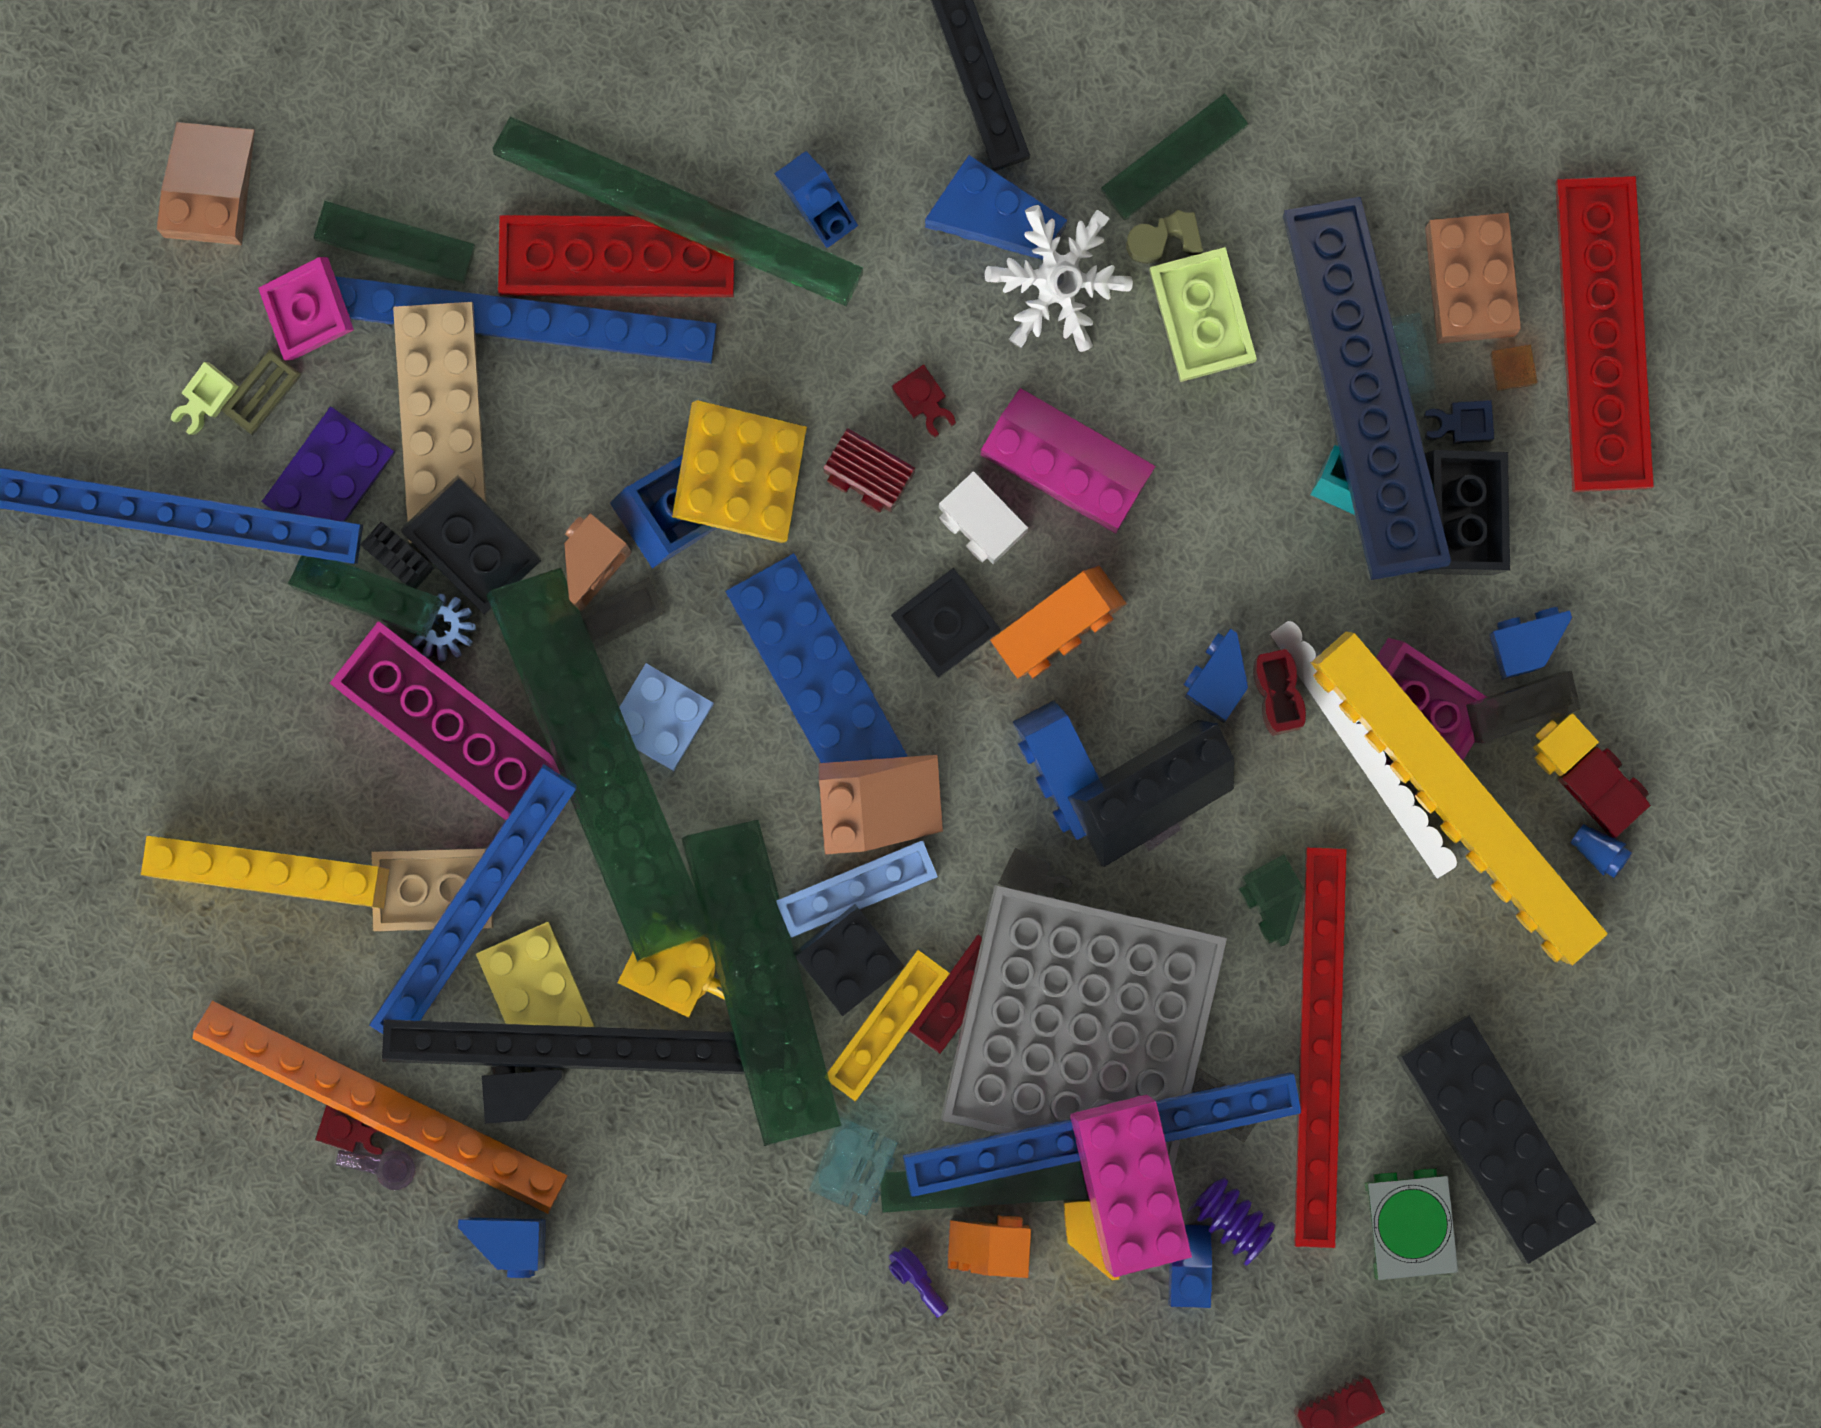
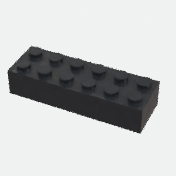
M1470 1015L1461 1017L1397 1056V1059L1523 1263H1531L1596 1223Z

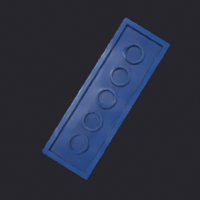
M794 553L725 591L821 763L908 757Z

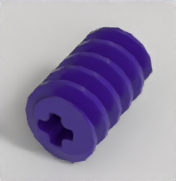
M1223 1177L1209 1185L1187 1211L1199 1206L1201 1210L1197 1221L1201 1222L1211 1217L1213 1220L1208 1231L1213 1233L1222 1228L1224 1233L1220 1242L1225 1244L1234 1239L1236 1243L1232 1254L1235 1256L1243 1251H1247L1248 1254L1243 1263L1247 1266L1272 1240L1271 1235L1275 1224L1270 1221L1259 1226L1263 1213L1258 1210L1248 1215L1252 1202L1247 1199L1236 1204L1240 1191L1235 1188L1225 1193L1228 1180Z

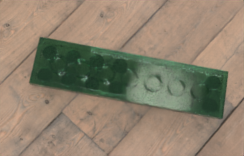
M759 820L686 835L681 838L764 1146L842 1126L798 963L793 954L794 949L790 934L776 903L780 897Z

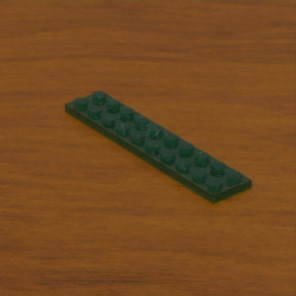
M560 567L491 590L486 596L559 773L577 785L575 792L570 797L637 962L710 934L712 932L582 616L579 609L569 600L568 583L562 568Z

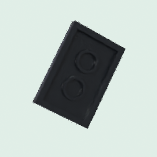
M459 475L401 528V532L484 615L541 562L540 556Z

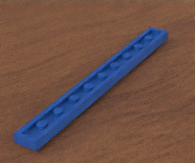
M335 276L349 317L354 320L394 324L393 307L473 302L475 335L712 364L716 323Z
M0 468V508L358 564L363 524Z
M1291 1072L1156 1101L1165 1142L1301 1113L1295 1076ZM1069 1119L903 1155L910 1195L914 1197L1080 1161L1072 1122Z

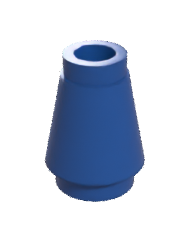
M1585 824L1581 826L1570 842L1603 876L1607 873L1612 878L1618 875L1632 855V852L1625 848L1626 843L1593 828H1589Z

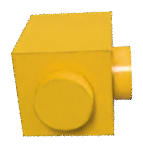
M1571 713L1559 724L1552 719L1535 734L1540 741L1532 748L1538 753L1534 757L1535 761L1547 774L1551 775L1555 771L1558 776H1561L1594 748L1599 741Z

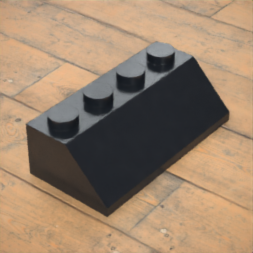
M1197 720L1070 795L1068 799L1102 867L1109 865L1234 789V757L1218 723Z

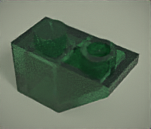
M1285 854L1240 878L1244 886L1238 889L1247 907L1252 909L1256 906L1263 921L1259 922L1258 926L1268 944L1275 941L1279 948L1289 943L1304 890Z

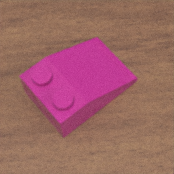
M1388 638L1376 659L1463 761L1498 704L1407 643Z

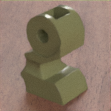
M1176 210L1171 215L1160 218L1157 228L1150 224L1134 226L1127 237L1126 250L1128 255L1139 263L1157 262L1161 260L1166 240L1170 237H1177L1181 240L1182 251L1193 256L1201 254L1203 248L1195 212L1187 213Z

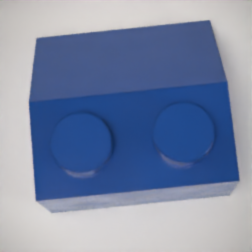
M466 1217L458 1220V1228L497 1270H507V1277L531 1278V1276H535V1271L544 1268L546 1219Z

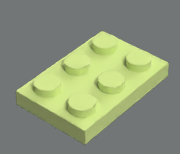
M1226 247L1150 267L1151 279L1180 382L1256 362V354Z

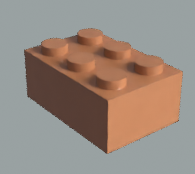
M1509 213L1430 220L1425 228L1437 344L1515 337L1521 330Z

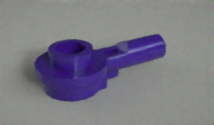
M903 1247L899 1252L893 1251L889 1255L892 1263L888 1267L891 1273L903 1284L907 1281L912 1283L920 1293L922 1301L936 1318L942 1316L949 1308L931 1287L932 1281L927 1276V1271L920 1260L906 1247Z

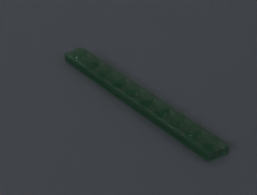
M511 116L493 146V153L499 158L846 307L863 276V267Z

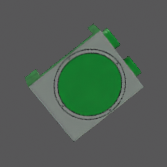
M1437 1168L1413 1170L1414 1178L1398 1179L1397 1172L1373 1174L1374 1182L1365 1183V1191H1368L1375 1251L1376 1262H1373L1375 1279L1385 1280L1458 1272L1448 1176H1438Z

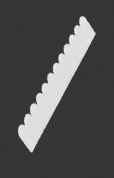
M1292 621L1285 622L1270 635L1281 650L1287 649L1291 654L1298 676L1437 879L1454 869L1457 865L1454 853L1447 847H1441L1443 840L1437 829L1431 826L1427 827L1429 820L1426 812L1419 806H1413L1415 802L1414 795L1409 788L1399 785L1400 779L1391 770L1390 765H1385L1386 755L1384 751L1378 753L1364 737L1368 732L1366 728L1360 723L1357 724V722L1353 723L1339 708V705L1343 702L1333 690L1327 693L1313 677L1317 672L1310 663L1316 658L1314 648L1307 642H1301L1302 632L1297 624Z

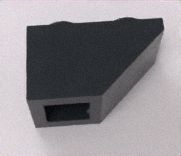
M513 1066L491 1067L492 1075L482 1076L485 1124L529 1120L565 1078V1071L555 1070V1068L531 1067V1072L515 1073V1067Z

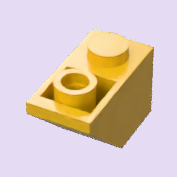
M1090 1200L1063 1202L1067 1243L1108 1278L1119 1280V1276L1114 1278L1105 1269Z

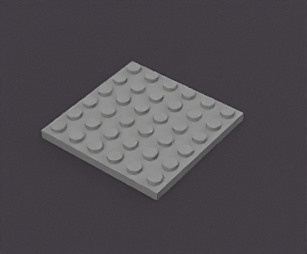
M994 885L940 1119L945 1122L1004 1134L1069 1120L1072 1113L1146 1094L1155 1101L1191 1094L1227 938ZM1181 1139L1166 1142L1172 1171L1174 1170Z

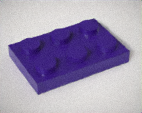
M330 406L261 502L273 511L346 522L392 459L395 452Z

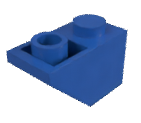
M807 151L774 173L788 197L826 248L858 226L825 170Z
M1553 607L1534 613L1536 620L1521 624L1520 617L1496 623L1498 630L1493 631L1489 636L1502 680L1534 672L1545 667L1572 619L1570 610L1559 613L1558 607Z
M1232 629L1229 630L1225 637L1220 633L1216 635L1205 651L1211 658L1204 669L1196 665L1183 684L1189 688L1185 698L1222 723L1227 720L1248 689L1238 634Z

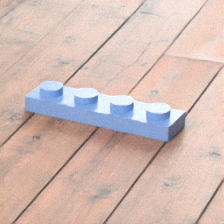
M922 840L779 899L776 903L790 937L793 938L834 921L854 904L861 910L938 878Z

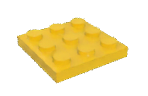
M699 400L692 402L672 517L780 543L786 542L788 540L807 427Z

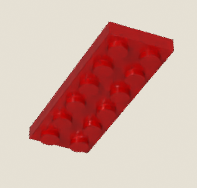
M499 215V295L734 297L735 217Z

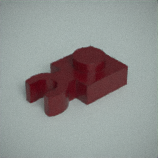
M924 364L891 386L913 420L924 414L926 417V429L932 437L936 438L939 436L938 431L933 426L936 418L943 417L947 419L951 427L956 424L954 415L949 410L939 407L938 403L944 400L946 395Z
M326 1105L315 1138L316 1141L350 1152H354L357 1142L363 1143L364 1148L371 1154L379 1155L384 1152V1149L375 1147L371 1141L372 1135L375 1132L381 1131L370 1126H363L364 1123Z

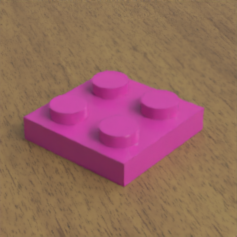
M318 257L258 288L284 360L293 361L354 330L328 257Z

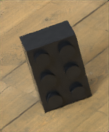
M1432 450L1424 453L1451 562L1449 566L1419 571L1418 574L1496 575L1510 571L1508 452Z

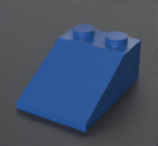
M683 455L627 486L610 502L652 569L717 529L716 527L672 517Z

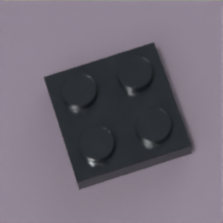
M954 568L891 614L892 619L938 679L1001 632L999 626Z
M856 904L793 953L842 1016L904 968V965Z

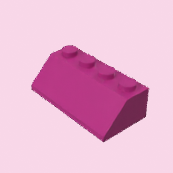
M1021 388L1000 416L981 449L982 457L1117 534L1156 467Z

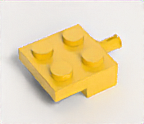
M653 911L617 982L688 1018L691 1017L699 999L706 992L712 993L728 1002L731 995L719 990L718 987L731 993L735 989V986H731L714 977L716 964L725 948L724 946Z

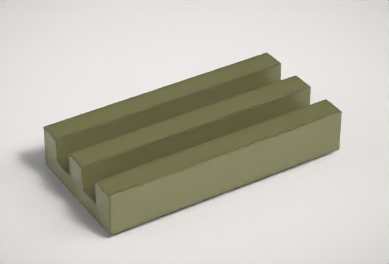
M269 350L223 406L221 411L253 436L301 377V373L272 350ZM274 362L278 365L243 410L237 414L234 411L235 407L270 364ZM284 372L288 373L287 378L251 422L246 421V418Z

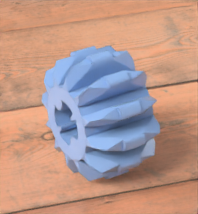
M438 594L437 606L435 607L427 597L424 598L422 603L427 611L423 614L418 609H413L411 612L415 618L421 620L420 623L408 625V631L421 633L411 641L412 645L420 647L426 644L422 653L426 658H430L437 648V657L441 662L446 661L447 648H450L456 658L460 657L462 654L456 644L460 641L465 646L470 647L473 643L468 637L462 635L463 632H473L476 630L474 623H462V621L472 615V611L469 608L458 611L461 600L457 597L451 600L448 607L444 594ZM439 618H444L449 625H452L450 632L444 631L446 633L444 637H439V634L432 630L434 623L439 625L437 621Z

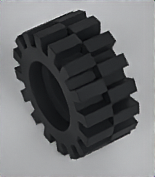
M380 522L360 544L412 591H415L434 570V567L383 522Z

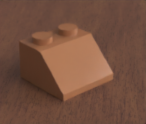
M591 513L585 520L582 517H578L565 533L569 538L564 543L569 600L580 612L585 609L632 553L627 543Z

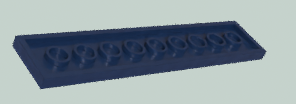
M1361 197L1284 210L1283 219L1370 578L1371 580L1449 566L1451 558Z

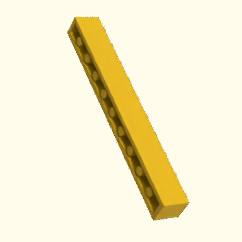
M1346 631L1310 662L1317 670L1313 677L1327 693L1333 690L1343 701L1339 705L1341 711L1350 721L1356 723L1359 720L1368 732L1364 737L1378 753L1384 750L1393 760V763L1390 765L1391 770L1403 783L1406 784L1410 781L1419 791L1415 795L1417 801L1427 812L1431 814L1435 810L1442 818L1444 823L1440 827L1454 843L1461 841L1469 850V853L1465 855L1467 860L1479 873L1486 871L1495 881L1490 885L1493 891L1505 903L1510 900L1520 911L1516 914L1517 919L1530 933L1535 930L1545 940L1541 947L1553 961L1557 963L1561 959L1563 962L1573 966L1608 935L1355 633Z

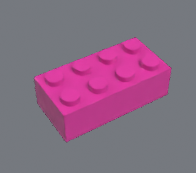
M1146 1094L1070 1114L1105 1269L1115 1278L1191 1258V1251L1156 1101Z

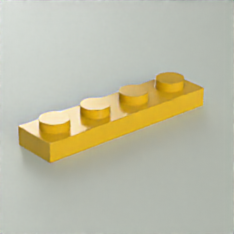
M917 950L824 1076V1079L856 1102L950 973Z

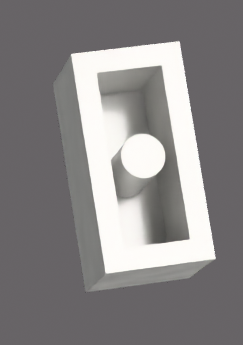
M974 471L939 503V509L943 512L939 519L952 533L956 534L960 530L970 540L966 546L981 562L988 559L992 564L996 563L1028 531V527Z

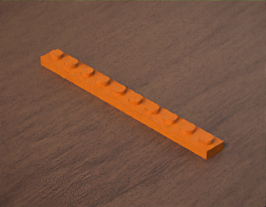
M214 1001L210 1003L193 1032L192 1039L549 1214L568 1175Z

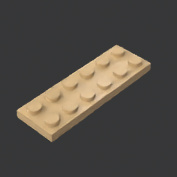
M473 302L393 307L407 522L457 475L486 502Z

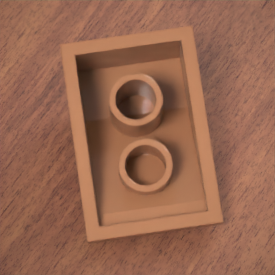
M176 123L161 189L157 230L164 238L242 245L255 130Z
M937 755L819 763V787L825 854L865 852L943 832Z

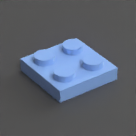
M646 663L605 731L670 770L675 771L714 703Z

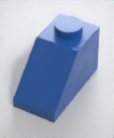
M1185 1225L1192 1257L1172 1262L1169 1265L1168 1304L1171 1307L1211 1308L1212 1247L1211 1233L1208 1231L1210 1226Z

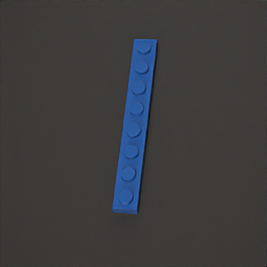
M542 765L371 1020L369 1026L383 1034L384 1020L420 1021L575 792L576 784L548 766Z

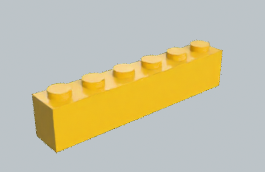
M146 836L141 875L384 909L389 869L371 865Z

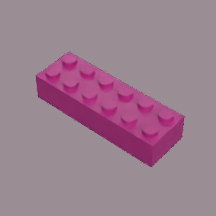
M380 621L376 623L329 683L504 820L507 819L543 764L563 777L570 771L567 766Z

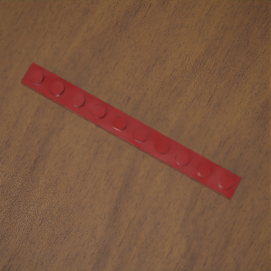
M1305 848L1298 1087L1301 1113L1298 1114L1295 1247L1335 1248L1347 849Z

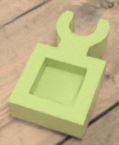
M204 362L182 391V394L189 399L187 405L177 407L171 415V420L179 422L188 413L192 418V424L186 432L189 435H195L204 426L205 413L210 417L216 418L239 386L212 364Z

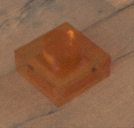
M1531 344L1491 351L1490 357L1497 392L1534 386L1538 383Z

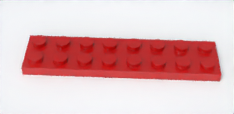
M1636 176L1558 179L1555 185L1572 492L1652 489L1654 484Z

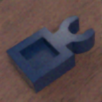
M1492 400L1452 403L1451 414H1446L1444 411L1435 408L1429 409L1424 413V418H1435L1440 423V429L1437 431H1427L1425 439L1438 440L1446 433H1453V444L1492 442L1494 440Z

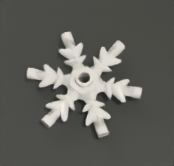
M1040 206L1029 207L1025 210V213L1033 231L1025 232L1024 235L1029 241L1039 246L1032 250V252L1043 256V264L1039 266V269L1033 270L1027 260H1025L1023 268L1014 259L1008 258V268L987 266L985 270V280L987 282H1006L1003 288L1004 293L1012 291L1021 284V293L1026 291L1032 284L1039 289L1038 299L1025 302L1031 308L1014 316L1015 321L1022 323L1012 333L1009 340L1022 348L1032 330L1035 336L1039 337L1042 329V316L1049 320L1048 306L1052 303H1059L1063 308L1059 314L1058 321L1066 318L1063 337L1067 339L1073 333L1078 351L1089 350L1093 347V344L1084 326L1093 325V321L1079 311L1086 306L1075 302V295L1081 288H1085L1090 297L1093 298L1094 290H1096L1103 298L1109 300L1111 298L1110 290L1129 292L1133 285L1131 276H1112L1115 269L1114 265L1108 266L1096 273L1097 265L1093 266L1086 274L1079 269L1081 258L1093 256L1087 250L1104 242L1103 237L1096 235L1105 226L1109 218L1101 211L1096 210L1087 227H1085L1082 221H1079L1076 231V242L1069 237L1070 252L1066 255H1060L1056 252L1060 237L1053 239L1055 220L1050 219L1045 224Z

